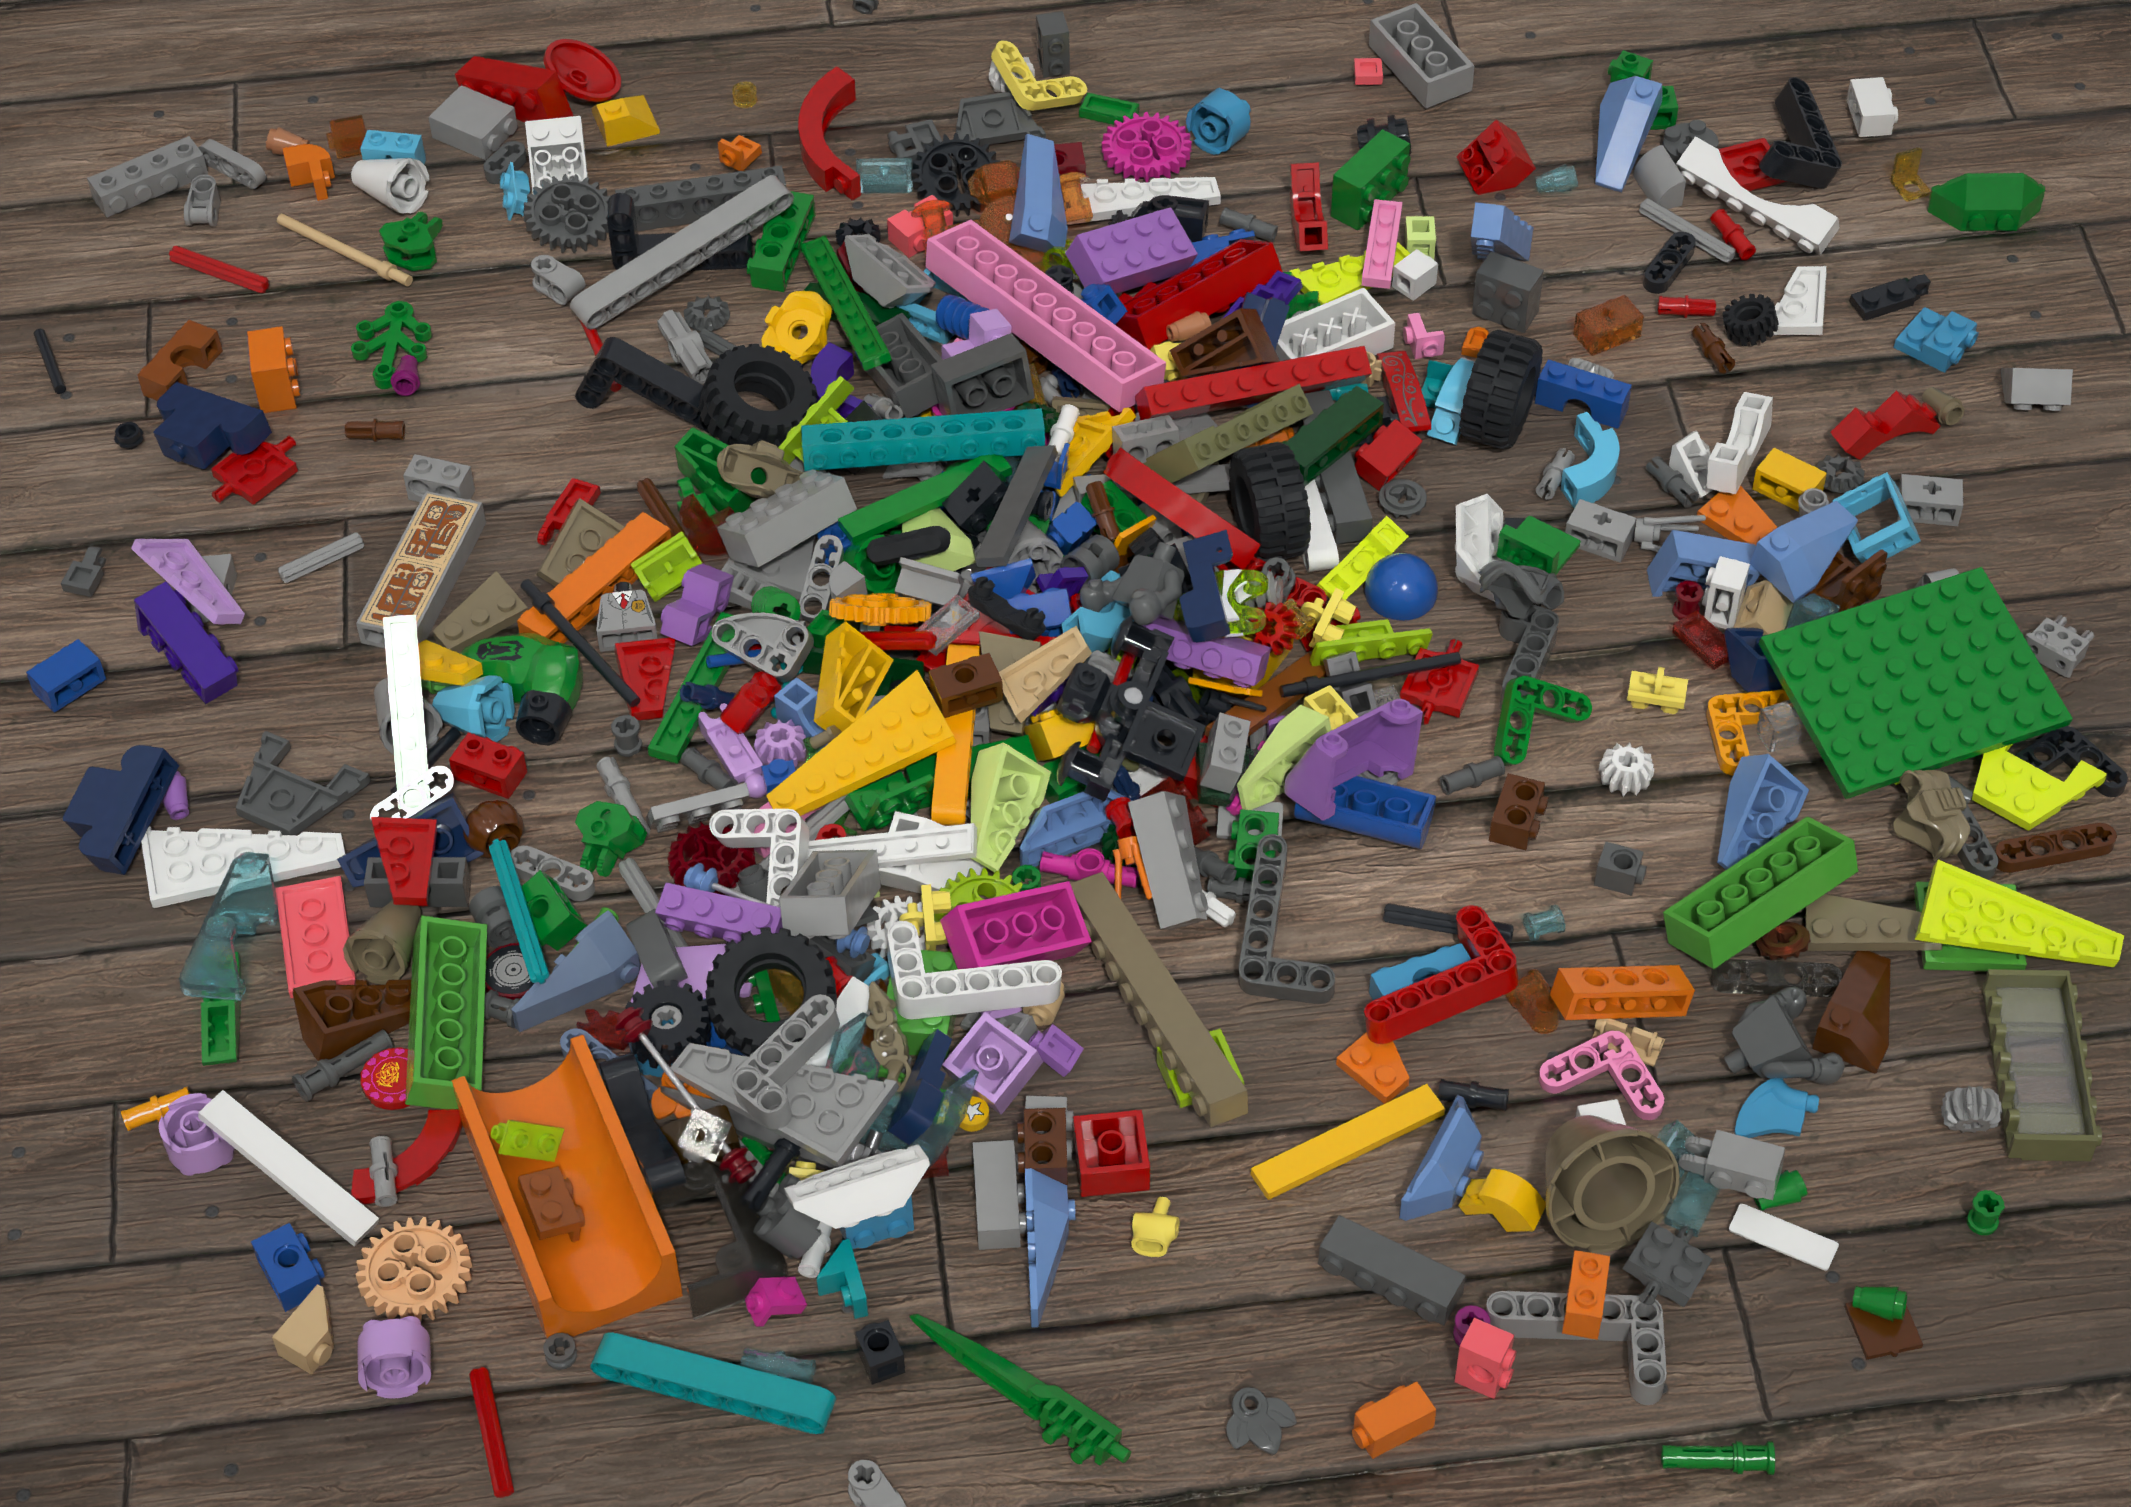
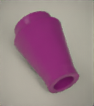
M403 356L391 377L393 389L396 393L403 396L413 394L420 386L417 368L418 361L414 356Z

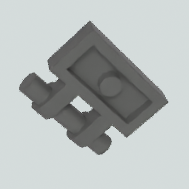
M932 119L905 125V134L898 135L897 131H891L887 135L889 139L888 145L891 151L897 155L896 162L899 168L903 169L906 174H911L913 160H917L918 151L924 152V144L933 147V138L943 142ZM906 147H913L912 150L906 151Z

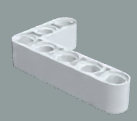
M735 809L716 812L710 819L709 827L712 834L724 846L730 848L770 847L766 903L780 907L779 898L782 889L791 883L808 859L810 832L807 823L793 809ZM765 823V827L761 832L754 833L757 825ZM797 823L796 828L792 832L785 833L788 825ZM734 824L730 832L722 834L725 826ZM795 854L794 859L790 863L783 864V860L787 855ZM776 969L779 972L787 973L786 971Z
M897 921L888 928L887 958L894 998L897 1004L896 1009L906 1019H922L1047 1005L1054 1003L1060 996L1062 970L1053 961L1041 960L925 973L916 927L907 921Z

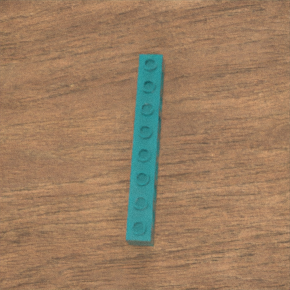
M1042 408L801 425L804 471L974 459L981 455L994 454L1002 455L1003 457L1024 455L1027 447L1045 446Z

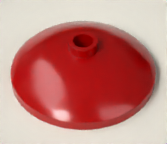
M559 39L552 42L544 53L545 68L557 71L563 90L573 97L589 102H603L615 97L621 87V76L614 63L604 53L587 43L573 39Z

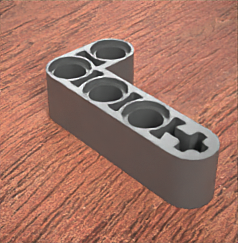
M1532 604L1525 617L1519 619L1510 616L1507 610H1501L1500 635L1508 641L1519 643L1502 683L1500 709H1502L1506 685L1511 679L1520 676L1541 679L1556 644L1559 617L1554 611ZM1522 685L1517 686V690L1522 694L1521 696L1534 695V692L1522 690ZM1513 712V713L1511 714L1512 717H1517V716H1519V715H1518L1517 713H1515V712Z

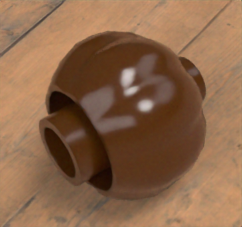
M495 800L482 802L471 810L466 818L469 826L468 837L463 830V837L467 845L473 850L483 852L484 854L480 856L481 858L492 859L486 842L492 845L494 839L498 838L499 841L506 840L511 852L520 843L524 824L522 817L511 804L506 801Z

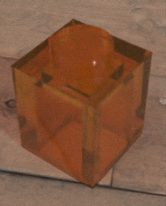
M358 115L329 121L332 132L326 133L329 148L336 150L337 159L361 155L360 147L366 135L363 116Z

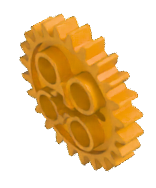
M894 593L849 594L843 598L836 597V599L830 600L829 615L836 617V619H844V621L862 622L863 625L868 626L909 625L918 623V621L925 622L930 620L932 603L910 597H898V594Z

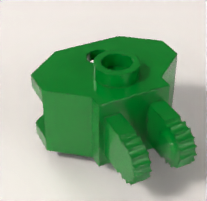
M420 211L412 219L406 217L403 221L385 223L380 228L379 233L384 242L382 248L388 262L410 271L431 269L437 262L433 240L441 231L442 219L433 217L427 223V214ZM407 256L409 260H402V258Z
M596 801L579 810L575 823L583 834L581 842L586 845L582 859H580V867L589 870L591 873L596 869L598 875L609 876L617 859H623L626 853L643 845L647 831L639 818L632 816L624 805Z

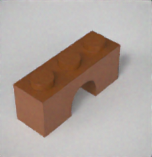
M188 320L137 375L143 396L158 401L176 382L188 386L184 367L198 366L207 369L222 353L223 350L218 331Z

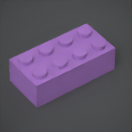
M1171 207L1078 234L1065 253L1084 288L1091 284L1110 285L1115 294L1146 285L1149 282H1156L1175 276L1189 268L1198 255Z

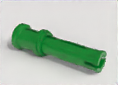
M1736 1441L1731 1446L1662 1445V1469H1732V1472L1736 1474H1743L1744 1471H1766L1768 1475H1774L1775 1447L1773 1441H1767L1766 1445H1743L1742 1441Z

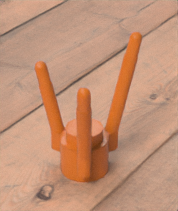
M1137 836L1117 840L1119 849L1113 850L1115 858L1114 890L1121 899L1122 860H1125L1126 866L1136 864L1145 896L1150 900L1152 893Z

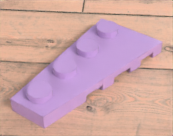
M189 539L134 540L131 549L213 624H241L245 613Z

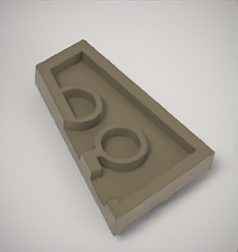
M579 498L574 503L536 575L556 587L563 581L565 576L574 572L584 563L587 557L596 553L604 546L608 539L613 538L625 527Z
M495 571L433 630V636L440 646L460 653L465 647L477 640L488 638L516 623L520 616L528 610V607L500 574Z
M979 631L982 655L990 653L998 672L1042 646L1041 642ZM1003 693V701L988 705L990 728L996 732L1023 736L1026 719L1022 723L1019 722Z

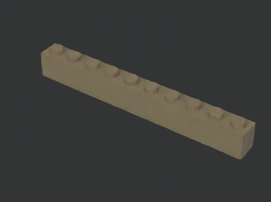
M1100 872L1070 883L1090 935L1095 957L1098 960H1103L1108 977L1112 982L1116 981L1118 983L1124 1002L1126 1004L1131 1003L1135 1018L1140 1026L1145 1025L1153 1047H1159L1162 1051L1168 1070H1174L1182 1092L1189 1093L1197 1115L1199 1117L1204 1116L1209 1126L1214 1127L1248 1114L1246 1087L1104 873Z

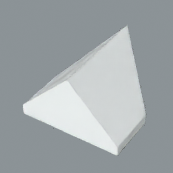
M1693 431L1672 445L1669 466L1674 471H1679L1684 477L1683 480L1698 492V498H1702L1712 491V489H1707L1708 458L1711 452L1709 446L1700 438L1698 432Z

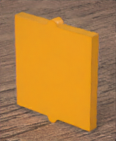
M1154 515L1118 534L1113 544L1119 556L1127 554L1129 558L1135 555L1129 544L1140 534L1154 526L1157 520Z
M1189 677L1188 680L1189 684L1230 693L1262 697L1263 693L1262 690L1241 687L1216 680Z

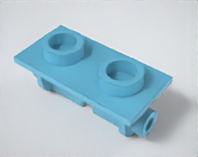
M510 162L506 173L503 172L501 175L500 189H503L504 192L503 208H506L507 218L511 221L513 213L524 216V202H527L530 186L528 175L521 170L514 171L513 162Z

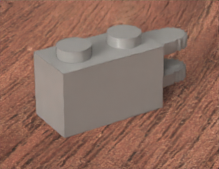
M1716 1130L1713 1141L1701 1137L1698 1138L1697 1136L1687 1137L1684 1144L1685 1148L1690 1153L1699 1156L1691 1154L1681 1155L1678 1162L1681 1168L1705 1176L1704 1182L1712 1184L1719 1189H1732L1746 1193L1753 1198L1773 1200L1783 1168L1785 1147L1721 1130Z

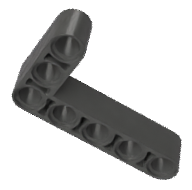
M1268 834L1262 837L1257 847L1239 962V985L1249 995L1325 1004L1333 998L1335 993V974L1330 967L1317 963L1273 958L1287 866V843L1280 835ZM1270 850L1278 851L1280 855L1275 858L1267 857L1265 853ZM1265 880H1271L1276 883L1271 888H1265L1260 885ZM1260 910H1266L1271 913L1267 918H1260L1255 914ZM1259 940L1267 944L1261 949L1253 948L1250 945L1252 942ZM1251 971H1257L1262 974L1260 978L1255 980L1249 979L1245 975ZM1288 975L1293 977L1295 981L1290 984H1284L1279 981V978ZM1316 980H1323L1328 983V986L1318 989L1312 983Z

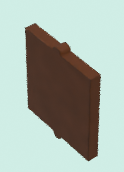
M1853 1302L1845 1303L1844 1308L1866 1360L1887 1355L1897 1357L1898 1353L1923 1347V1342L1907 1305L1904 1319H1894V1322L1859 1308H1854Z

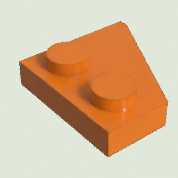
M1366 1032L1337 1057L1336 1065L1384 1104L1390 1102L1409 1086L1410 1077L1393 1041L1386 1044H1376L1368 1038Z

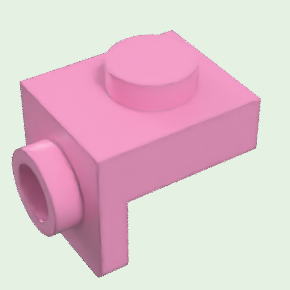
M1408 314L1407 327H1403V338L1405 344H1410L1414 358L1420 359L1442 355L1445 341L1444 332L1435 331L1427 333L1420 314Z

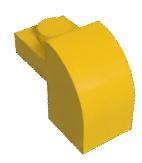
M1491 1169L1486 1179L1471 1180L1458 1206L1465 1215L1493 1214L1506 1232L1535 1230L1546 1208V1202L1538 1191L1522 1177L1509 1171Z

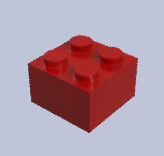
M1142 1110L1073 1116V1139L1081 1197L1150 1190V1162Z

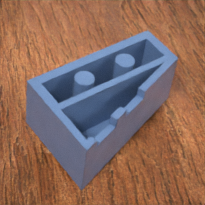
M1672 530L1647 568L1652 597H1660L1662 592L1676 591L1677 585L1683 581H1694L1701 585L1703 590L1706 587L1710 588L1709 585H1705L1710 567L1716 568L1720 556L1750 564L1756 545ZM1751 564L1745 592L1747 586L1753 585L1761 574Z

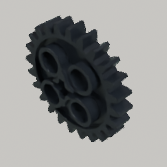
M958 133L954 134L952 140H949L948 136L944 134L943 142L933 138V147L924 144V152L918 151L917 160H913L911 180H913V189L917 190V198L925 199L933 195L949 210H954L956 217L959 216L960 210H964L967 216L970 215V208L980 212L981 203L989 206L990 197L996 198L997 189L1001 188L1002 170H1000V160H996V152H989L988 143L980 147V138L970 142L969 134H966L963 140L959 139ZM949 156L954 158L956 173L952 171V161ZM957 176L961 179V188L964 194H961L959 191Z

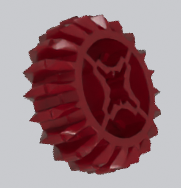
M701 821L698 828L688 825L687 834L678 833L677 841L671 842L670 852H668L667 856L669 874L674 880L675 885L685 886L684 877L687 870L698 863L704 865V872H707L710 868H715L718 875V884L733 889L737 887L736 883L739 881V872L749 866L756 865L754 847H726L712 834L709 825H704ZM730 825L725 826L722 834L730 832L733 827L730 828ZM716 890L713 892V893L725 895L724 893L719 892V891H716Z

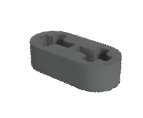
M518 141L507 142L486 160L483 168L485 178L489 183L500 184L501 175L503 172L506 173L510 162H513L514 171H518L526 163L527 155L524 144Z

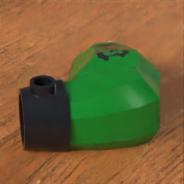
M519 633L480 639L462 650L460 654L481 662L483 675L478 678L488 675L500 676L503 679L502 683H508L512 687L514 704H520L516 720V730L524 739L533 744L547 746L555 744L560 739L579 699L583 683L582 663L578 650L574 646L555 642L535 633Z

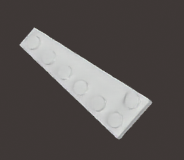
M1215 177L1153 178L1150 182L1140 183L1135 181V179H1125V183H1108V179H1097V183L1081 184L1080 180H1060L1067 225L1111 219L1112 215H1117V210H1122V213L1128 214L1129 217L1140 203L1150 201L1153 197L1160 195L1209 200V206L1221 204V195Z

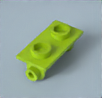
M508 1120L507 1124L499 1123L494 1125L491 1129V1137L500 1144L499 1154L555 1162L564 1128Z

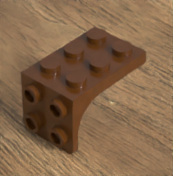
M1881 549L1857 566L1837 552L1816 588L1806 594L1804 598L1827 615L1860 606L1868 599L1873 600L1882 589L1881 580L1887 568L1885 563L1888 553Z

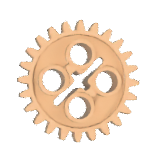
M410 1217L405 1227H401L395 1221L394 1231L389 1232L387 1229L381 1228L383 1238L370 1237L372 1248L361 1249L364 1259L357 1260L359 1272L355 1273L361 1297L364 1296L367 1307L374 1306L377 1316L386 1311L387 1319H394L397 1315H400L401 1319L407 1316H414L421 1321L422 1315L427 1314L431 1320H434V1310L439 1309L447 1313L446 1303L449 1301L458 1304L459 1299L456 1292L466 1293L465 1281L472 1279L470 1273L472 1262L467 1244L463 1243L461 1234L454 1235L452 1226L449 1225L442 1230L440 1220H436L431 1226H428L426 1217H423L419 1225H414ZM406 1249H411V1250L408 1251V1252L402 1253V1251H404V1250H406ZM442 1259L439 1263H433L436 1260ZM395 1277L392 1281H385L388 1278ZM421 1288H428V1289H426L425 1291L416 1292L417 1290H419V1289H421Z

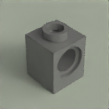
M1606 841L1597 865L1594 886L1632 896L1636 884L1642 885L1646 874L1647 866L1642 865L1644 852Z

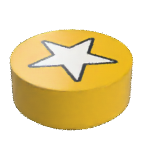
M974 1096L960 1100L955 1108L957 1125L963 1130L970 1132L983 1129L989 1122L988 1104L983 1099Z

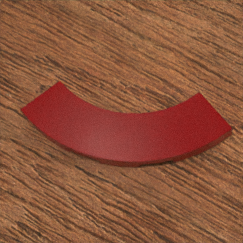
M459 1109L428 1110L425 1125L417 1139L404 1152L393 1158V1163L397 1165L398 1171L395 1177L396 1193L414 1184L418 1186L438 1169V1165L448 1152H452L463 1126ZM369 1168L355 1169L353 1171L351 1196L362 1205L375 1203L374 1180L370 1178Z

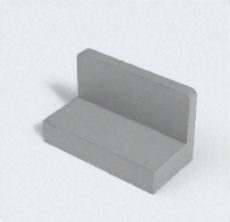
M903 557L900 558L899 565L902 569L894 591L896 594L915 598L916 600L929 601L934 605L955 610L964 583L959 573Z

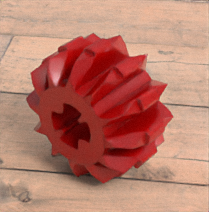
M1267 602L1265 609L1261 607L1255 608L1258 617L1248 619L1249 623L1254 624V628L1247 631L1249 636L1255 637L1253 642L1271 647L1270 653L1273 651L1275 655H1282L1284 648L1287 650L1294 649L1291 639L1298 640L1301 638L1294 631L1302 625L1300 621L1293 620L1297 614L1296 611L1292 609L1287 610V605L1281 602L1277 605L1273 602Z

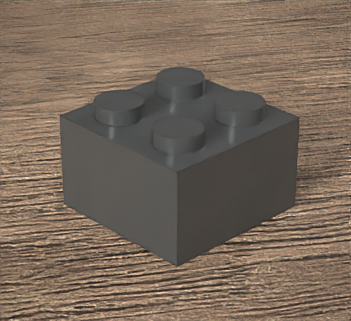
M1491 251L1476 272L1472 314L1525 333L1539 312L1544 270Z

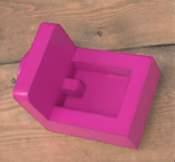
M795 1277L759 1278L745 1298L747 1310L751 1314L756 1327H763L771 1315L801 1314L807 1306Z

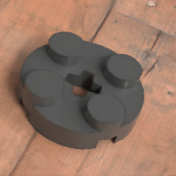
M1692 120L1690 123H1681L1666 128L1663 146L1675 164L1695 136L1718 149V137L1711 129L1706 127L1705 122Z

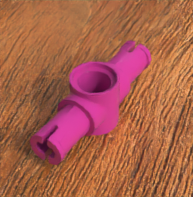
M1083 849L1077 854H1072L1071 857L1043 851L1040 861V872L1068 876V879L1075 881L1103 872L1110 884L1115 882V864H1111V860L1104 859L1103 854L1096 849ZM1122 866V885L1136 888L1139 879L1137 867Z

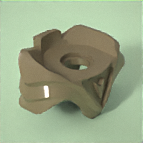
M763 440L753 444V446L745 444L729 445L717 457V467L722 479L754 498H769L776 494L775 490L778 487L795 483L800 480L799 476L803 474V472L792 468L783 460V450ZM754 468H761L766 473V481L762 485L755 484L751 479V472Z
M1905 771L1899 781L1908 796V803L1901 815L1892 824L1894 833L1898 837L1911 841L1932 854L1933 862L1938 859H1945L1949 855L1956 856L1964 846L1971 831L1970 824L1962 813L1967 807V803L1961 788H1952L1949 775L1944 771Z

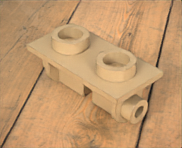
M1611 1018L1597 1019L1594 1028L1596 1030L1592 1037L1593 1039L1612 1030L1620 1031L1628 1037L1643 1063L1652 1067L1655 1066L1665 1042L1664 1038L1658 1037L1657 1032L1651 1033L1637 1027L1631 1028L1628 1027V1024ZM1609 1043L1607 1051L1613 1049L1616 1053H1619L1621 1045L1614 1046L1612 1043Z

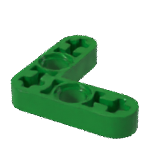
M1520 676L1511 679L1505 688L1494 746V756H1499L1504 766L1521 763L1527 754L1534 712L1569 723H1577L1590 717L1592 713L1590 699L1582 693L1533 677ZM1522 685V690L1534 692V695L1521 696L1522 694L1517 690V686ZM1546 691L1551 692L1554 696L1555 703L1552 708L1544 704L1543 695ZM1576 703V707L1580 708V713L1576 714V709L1563 706L1564 704ZM1513 712L1521 717L1522 725L1519 730L1513 728L1510 723V716ZM1507 746H1510V750L1515 752L1514 756L1510 757V753L1506 751Z

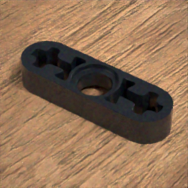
M1687 232L1674 233L1657 254L1644 274L1643 286L1648 292L1660 294L1668 290L1694 254L1696 239L1692 234ZM1672 260L1675 261L1677 264L1666 265L1662 261Z

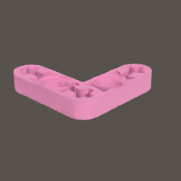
M1612 1030L1547 1060L1540 1068V1086L1549 1093H1561L1608 1070L1633 1112L1639 1118L1653 1120L1659 1117L1663 1111L1664 1096L1628 1037L1620 1031ZM1612 1043L1614 1046L1621 1045L1620 1052L1616 1053L1613 1049L1607 1051L1608 1044ZM1602 1053H1603V1061L1600 1060V1056H1599V1055L1602 1054ZM1587 1055L1593 1059L1594 1064L1591 1068L1581 1069L1575 1064V1059L1578 1056ZM1566 1063H1568L1569 1070L1565 1071ZM1633 1068L1640 1073L1641 1078L1636 1082H1628L1624 1080L1621 1073L1625 1069ZM1553 1071L1556 1075L1562 1073L1560 1081L1556 1082L1554 1078L1548 1079L1549 1072ZM1643 1087V1093L1647 1100H1655L1654 1108H1650L1648 1105L1642 1106L1643 1095L1640 1090Z

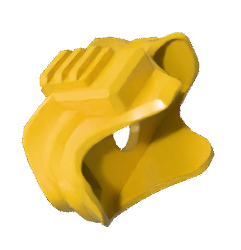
M794 291L790 293L781 307L773 306L766 316L765 322L768 328L761 339L762 347L765 348L768 345L775 347V350L780 353L785 351L790 354L792 360L795 361L797 359L801 364L815 359L817 354L827 345V331L832 314L831 305L816 292ZM801 326H806L808 328L807 335L802 339H798L801 335Z

